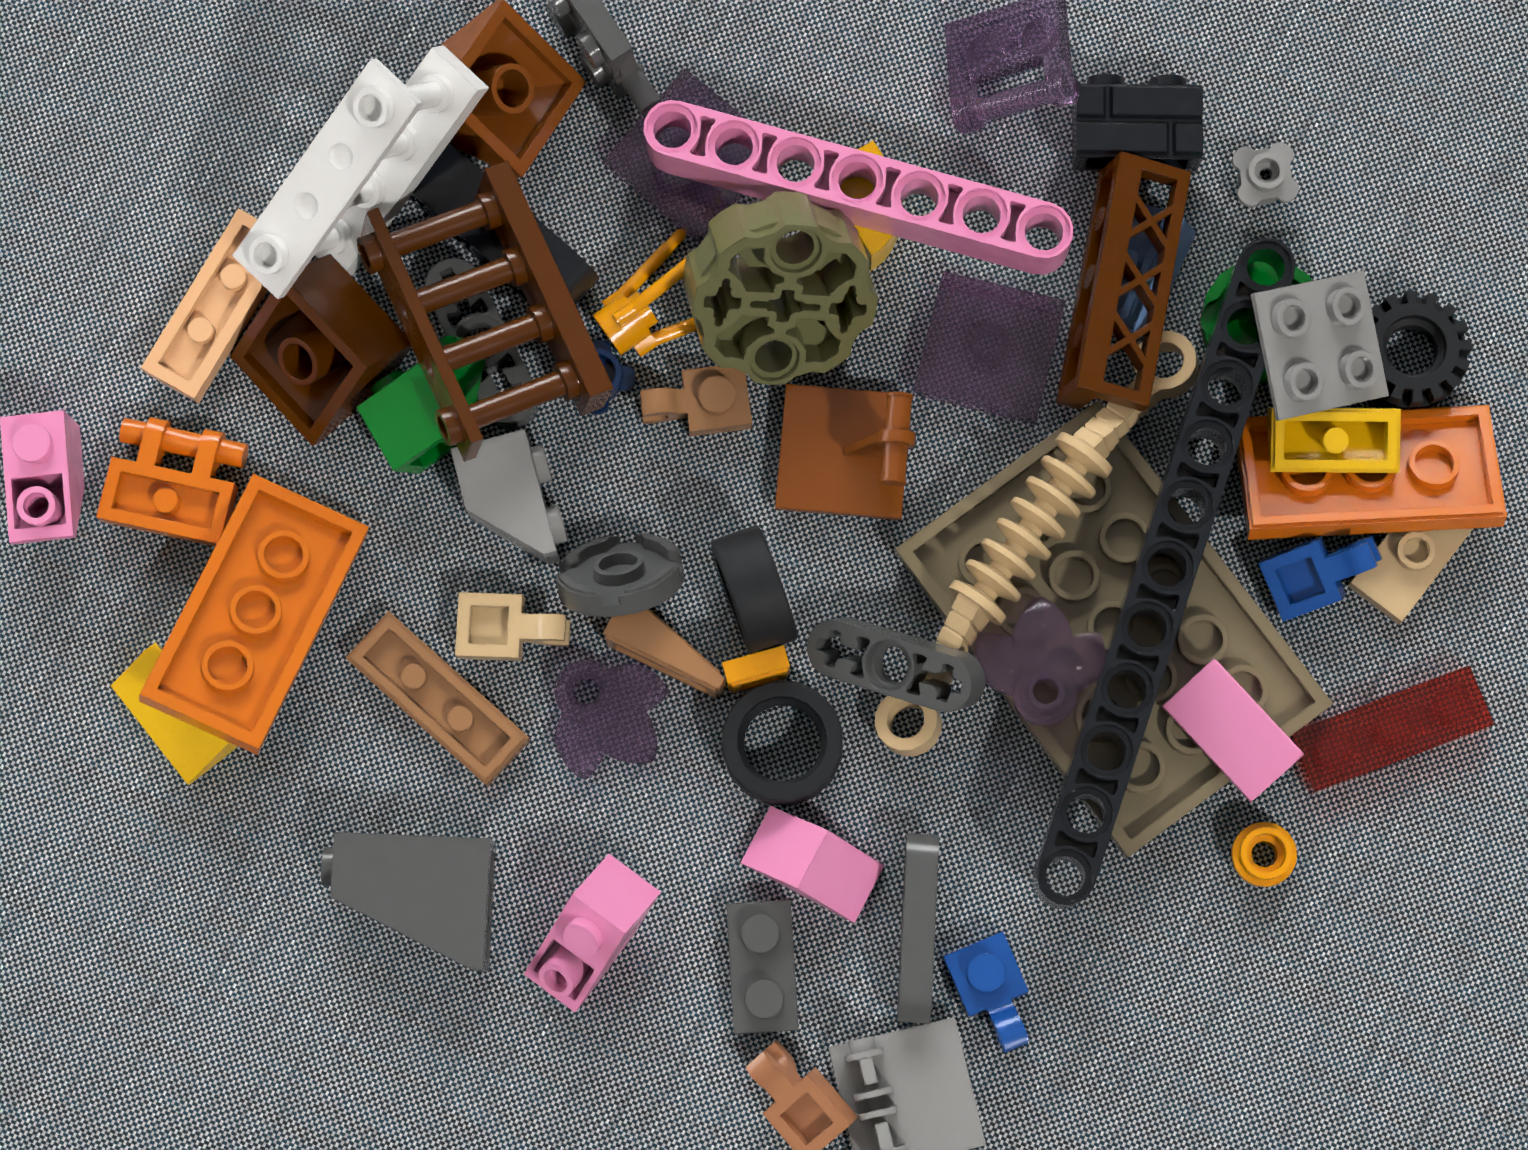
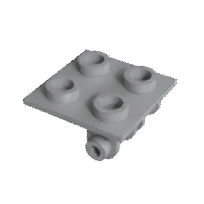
M1364 270L1251 294L1276 421L1389 396Z
M955 1017L828 1047L839 1094L858 1116L848 1127L853 1150H969L986 1145Z

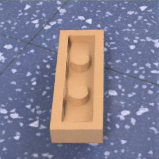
M239 208L141 366L145 374L198 404L268 291L232 256L258 220Z

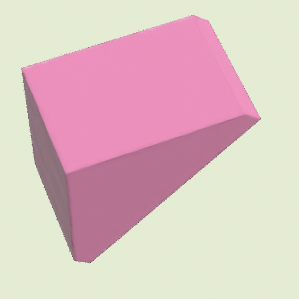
M770 806L741 861L742 865L854 924L884 868L883 864L832 832Z

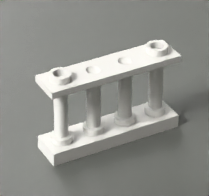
M444 45L430 49L406 84L401 82L377 58L371 59L232 256L277 299L285 297L314 255L319 259L331 254L352 276L362 263L357 247V238L361 237L366 212L379 208L386 226L390 225L489 87Z

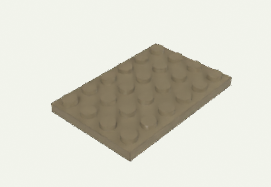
M1099 400L895 548V555L945 620L949 612L953 610L952 606L956 599L948 587L954 580L975 585L977 581L966 568L965 564L967 561L973 559L987 565L990 564L992 560L983 550L980 543L984 538L1002 544L1006 542L1007 539L997 528L995 522L999 517L1016 523L1021 521V517L1010 505L1011 500L1014 497H1019L1034 503L1037 498L1027 487L1025 481L1029 476L1047 482L1050 481L1051 476L1040 464V460L1044 455L1061 461L1066 459V456L1056 445L1055 439L1061 432L1073 436L1082 426L1085 427V423L1093 416L1096 418V414L1104 408ZM1126 435L1119 438V442L1114 449L1109 451L1110 454L1106 460L1113 467V470L1107 478L1086 473L1085 478L1096 490L1094 497L1089 499L1074 493L1071 494V500L1081 511L1079 518L1072 519L1061 514L1055 516L1057 522L1066 532L1063 540H1058L1044 534L1040 537V540L1051 552L1048 561L1027 555L1025 558L1026 562L1036 573L1035 579L1027 581L1016 576L1011 577L1010 581L1021 594L1020 600L1013 602L999 596L996 598L995 602L1006 615L1002 625L999 626L989 621L982 632L978 633L977 639L972 646H969L968 650L980 662L985 674L1063 777H1065L1162 483ZM1175 498L1168 502L1169 514L1174 521L1182 525L1194 524ZM1208 541L1110 837L1125 859L1230 782L1162 708L1167 701L1213 659H1216L1288 737L1292 736L1333 705V702ZM1160 556L1148 562L1149 574L1156 583L1163 586H1172L1180 582L1181 572L1175 561L1168 557ZM1140 616L1128 622L1129 636L1134 643L1142 647H1152L1160 643L1161 631L1152 619ZM1118 677L1108 683L1107 691L1109 698L1118 707L1130 709L1140 704L1141 691L1135 681L1125 677ZM1097 738L1089 742L1087 754L1090 762L1095 767L1106 771L1119 767L1121 752L1115 742L1107 738ZM1081 799L1097 822L1101 824L1099 808L1090 800Z

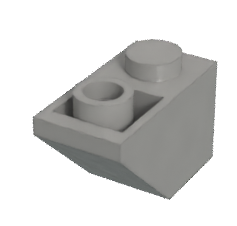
M523 429L483 440L476 458L466 462L463 461L458 447L451 448L465 508L471 520L548 565L561 562L557 544L568 541L559 505L547 507L541 484L552 481L543 444L531 447L526 431Z

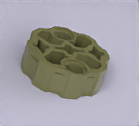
M781 191L773 192L765 200L752 204L734 203L709 221L707 235L697 248L687 254L683 283L701 347L720 368H735L750 376L754 383L784 385L796 376L810 372L826 373L851 355V347L861 331L873 324L878 296L868 270L870 263L859 232L851 220L841 210H827L812 203L804 193ZM791 231H799L793 236L782 237ZM739 254L742 258H736L735 255ZM769 341H775L771 344L763 345Z

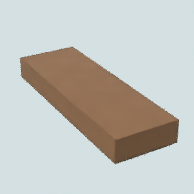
M389 611L346 657L355 668L487 787L492 784L531 741L522 730Z

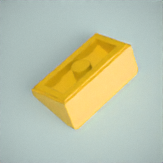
M1267 407L1270 472L1400 473L1401 409L1337 407L1276 421L1274 408Z
M154 642L117 678L111 687L187 785H190L238 746L139 701V694L163 647Z

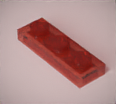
M1469 665L1303 727L1289 738L1303 752V756L1298 760V763L1312 795L1488 729L1494 725V722Z

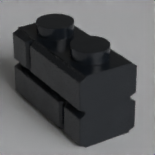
M1096 74L1088 77L1087 83H1076L1072 98V170L1100 171L1120 151H1124L1183 170L1197 172L1203 156L1202 85H1187L1185 77L1171 74L1154 76L1150 78L1149 84H1124V77L1116 74Z

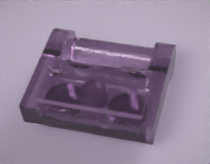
M1023 0L945 24L951 116L955 127L961 134L981 130L987 121L1050 103L1054 107L1059 108L1078 101L1079 87L1076 76L1072 71L1066 0ZM1039 66L1044 68V79L978 98V84Z

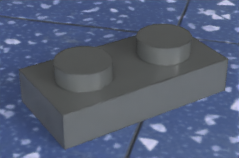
M791 900L727 903L734 1035L799 1031Z

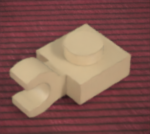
M459 592L455 656L458 659L522 661L523 642L548 646H569L571 621L566 620V615L526 614V598L522 594Z

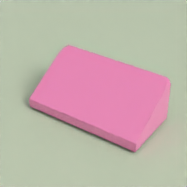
M1216 659L1209 662L1162 706L1169 716L1250 803L1303 756V752Z

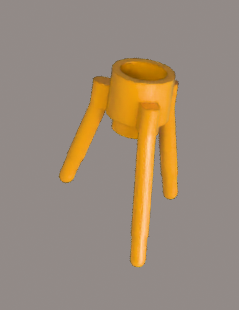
M677 229L617 291L601 301L604 307L592 315L620 355L634 347L639 356L642 357L660 344L697 331L693 317L652 333L649 328L658 323V320L648 305L683 278L686 258L639 294L637 292L643 283L686 238V231L684 229Z

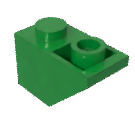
M449 335L438 340L443 347L464 338ZM485 359L453 370L468 404L477 401ZM419 363L406 372L396 371L380 379L371 388L374 395L356 407L393 471L420 474L449 454L451 448L457 447L456 444L449 447L440 434L435 419V410L440 408Z

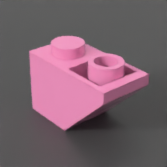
M64 410L0 417L9 543L14 545L76 538L85 489L80 425Z
M608 854L571 895L524 975L573 1012H576L635 934L661 892L619 860Z

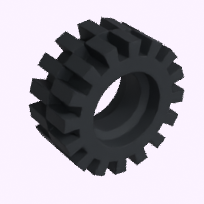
M1406 291L1402 297L1397 298L1396 294H1392L1386 297L1379 306L1376 304L1372 308L1389 396L1373 400L1382 407L1386 402L1394 404L1393 408L1407 409L1408 407L1428 408L1433 403L1436 406L1454 390L1467 372L1471 362L1467 360V356L1472 351V339L1465 340L1464 334L1469 328L1464 319L1459 322L1454 319L1453 314L1457 309L1453 305L1448 303L1443 308L1436 304L1439 296L1428 292L1423 299L1417 298V291ZM1401 330H1415L1425 335L1431 342L1434 350V359L1431 367L1423 373L1414 375L1397 370L1391 364L1387 355L1389 338Z

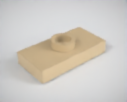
M1473 528L1388 533L1378 545V550L1382 557V560L1377 561L1378 566L1355 575L1348 584V587L1399 625Z

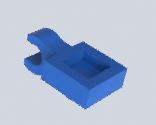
M1373 535L1354 541L1331 553H1328L1322 536L1262 558L1258 564L1284 622L1343 600L1346 593L1340 580L1377 567V561L1382 560Z
M1002 931L943 956L967 1017L971 1018L986 1011L1004 1053L1028 1044V1041H1030L1012 1000L1028 994L1029 990L1004 932Z

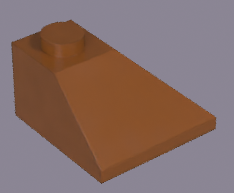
M496 0L440 45H444L489 87L449 143L455 148L491 166L508 160L516 178H522L587 81L505 0Z

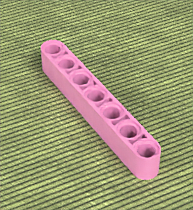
M668 100L658 103L648 112L644 120L643 132L649 159L656 168L668 174L763 200L773 192L804 193L812 203L827 210H841L854 225L1031 274L1045 275L1056 271L1063 265L1073 238L1071 218L1063 208L1051 202L682 101ZM670 127H680L690 134L688 141L676 148H668L661 145L657 138L663 130ZM735 143L746 146L752 153L745 162L738 165H730L721 161L717 156L720 150L726 145ZM800 160L807 163L813 169V172L803 181L792 182L784 179L780 175L779 170L786 162ZM862 177L874 186V190L865 198L853 199L846 196L841 191L840 186L849 178ZM924 194L933 200L936 208L927 215L914 216L903 208L902 201L909 195ZM976 210L985 211L996 219L997 227L990 232L976 233L965 225L963 219L970 212ZM1037 227L1047 228L1058 237L1059 244L1049 250H1038L1029 244L1025 234Z

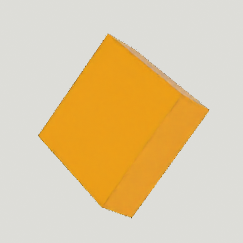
M784 645L722 662L728 690L733 693L754 688L770 681L783 680L790 675V664Z

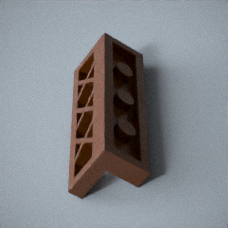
M1120 151L1099 171L1056 399L1057 404L1080 410L1096 398L1142 412L1149 407L1189 188L1190 171L1124 151ZM1141 177L1171 186L1167 208L1153 217L1138 195ZM1135 216L1139 225L1132 228L1133 218ZM1162 220H1164L1163 231L1157 225ZM1145 232L1158 253L1156 267L1142 275L1127 251L1129 240ZM1124 274L1129 283L1121 287ZM1154 278L1151 290L1149 285L1147 284V281ZM1134 290L1148 314L1146 325L1131 334L1117 313V305L1120 297ZM1113 333L1118 342L1110 346ZM1143 336L1142 347L1140 349L1136 340ZM1122 348L1137 370L1134 389L1104 381L1108 357Z

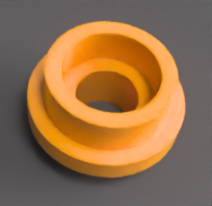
M1258 822L1247 826L1236 836L1231 849V860L1235 871L1244 881L1258 887H1271L1281 883L1292 873L1297 860V850L1293 838L1284 828L1270 822ZM1264 843L1273 849L1274 861L1269 867H1261L1253 861L1252 849L1256 844Z

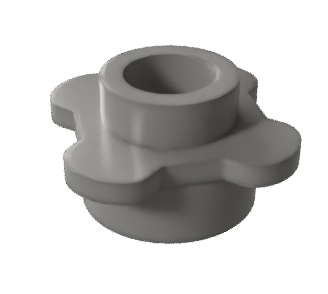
M1276 142L1271 148L1253 150L1249 146H1243L1234 153L1232 165L1239 171L1237 198L1243 205L1255 207L1258 204H1271L1277 200L1281 203H1289L1294 200L1298 194L1299 185L1292 178L1290 163L1294 158V152L1289 145L1283 142ZM1268 170L1271 173V178L1268 180L1262 179L1260 171Z

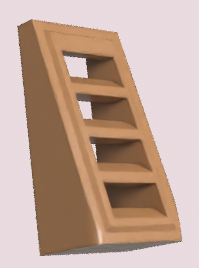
M650 609L635 614L610 618L603 632L609 648L714 699L717 697L721 698L726 688L725 677Z

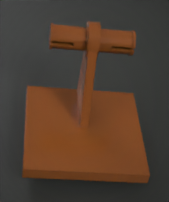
M786 384L775 510L901 520L904 486L906 485L908 449L914 448L916 443V433L910 431L911 407L914 395L897 391L879 392Z

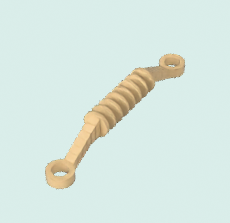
M1163 331L1159 354L1163 352L1178 353L1183 357V365L1171 377H1154L1150 405L1142 412L1109 402L1106 405L1107 408H1102L1096 414V418L1093 416L1085 423V427L1082 426L1073 436L1065 432H1061L1058 435L1055 443L1066 456V459L1061 461L1044 455L1040 464L1051 476L1050 481L1047 482L1029 476L1025 484L1037 499L1033 503L1019 497H1014L1010 502V505L1021 517V521L1016 523L999 517L995 522L997 528L1007 539L1006 542L1002 544L984 538L980 545L992 560L990 564L987 565L973 559H969L965 564L977 581L975 585L954 580L948 587L956 599L952 606L953 610L949 612L944 622L945 626L941 628L936 639L938 642L935 643L968 652L969 646H972L978 637V633L982 632L989 621L999 626L1002 625L1006 615L995 602L996 598L999 596L1013 602H1018L1021 598V594L1010 581L1011 577L1016 576L1027 581H1033L1036 573L1026 562L1025 558L1027 555L1048 561L1051 556V552L1040 540L1042 534L1058 540H1063L1066 536L1065 530L1057 522L1055 516L1061 514L1072 519H1078L1081 511L1071 500V494L1074 493L1092 499L1096 494V490L1085 478L1086 473L1107 478L1112 472L1113 467L1106 458L1110 454L1109 451H1112L1119 442V438H1122L1129 432V428L1140 421L1139 418L1146 415L1150 411L1149 408L1154 407L1160 400L1180 396L1194 385L1199 371V360L1192 343L1184 335L1174 331ZM1135 380L1128 385V388L1134 389ZM953 670L942 673L928 672L925 680L934 678L951 685ZM887 696L880 702L875 713V728L878 737L892 752L901 756H918L927 752L936 744L942 730V719L939 711ZM906 708L922 710L924 713V724L916 735L909 738H900L894 735L892 730L893 721L901 710Z

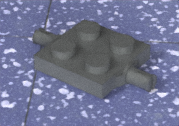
M548 0L549 4L545 7L551 20L564 38L572 34L575 35V39L583 52L579 56L580 61L598 88L607 83L618 100L628 94L641 116L647 115L654 106L663 102V99L659 97L643 73L644 67L642 64L636 62L633 47L601 0Z

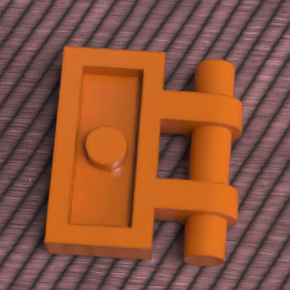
M150 417L147 422L124 418L120 427L119 441L140 446L137 460L135 462L111 456L96 518L104 523L216 546L233 513L239 488L233 482L215 479L217 469L221 464L244 468L248 457L249 445L227 440L226 433L205 429L202 434L171 428V421ZM166 452L195 458L192 473L160 467L163 456Z

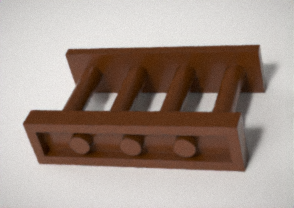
M508 160L484 169L477 191L478 194L474 196L473 203L391 233L379 208H375L366 212L361 237L357 238V247L361 260L370 274L378 272L440 409L435 410V419L440 434L449 447L457 445L464 462L476 458L484 439L479 429L481 427L561 396L566 401L573 399L580 416L604 408L614 388ZM482 226L487 231L495 230L504 249L500 252V259L415 289L401 256ZM506 283H510L513 287L521 286L530 306L526 309L525 316L446 346H441L427 313ZM534 339L540 344L547 342L556 362L552 366L553 372L471 404L467 403L453 370Z

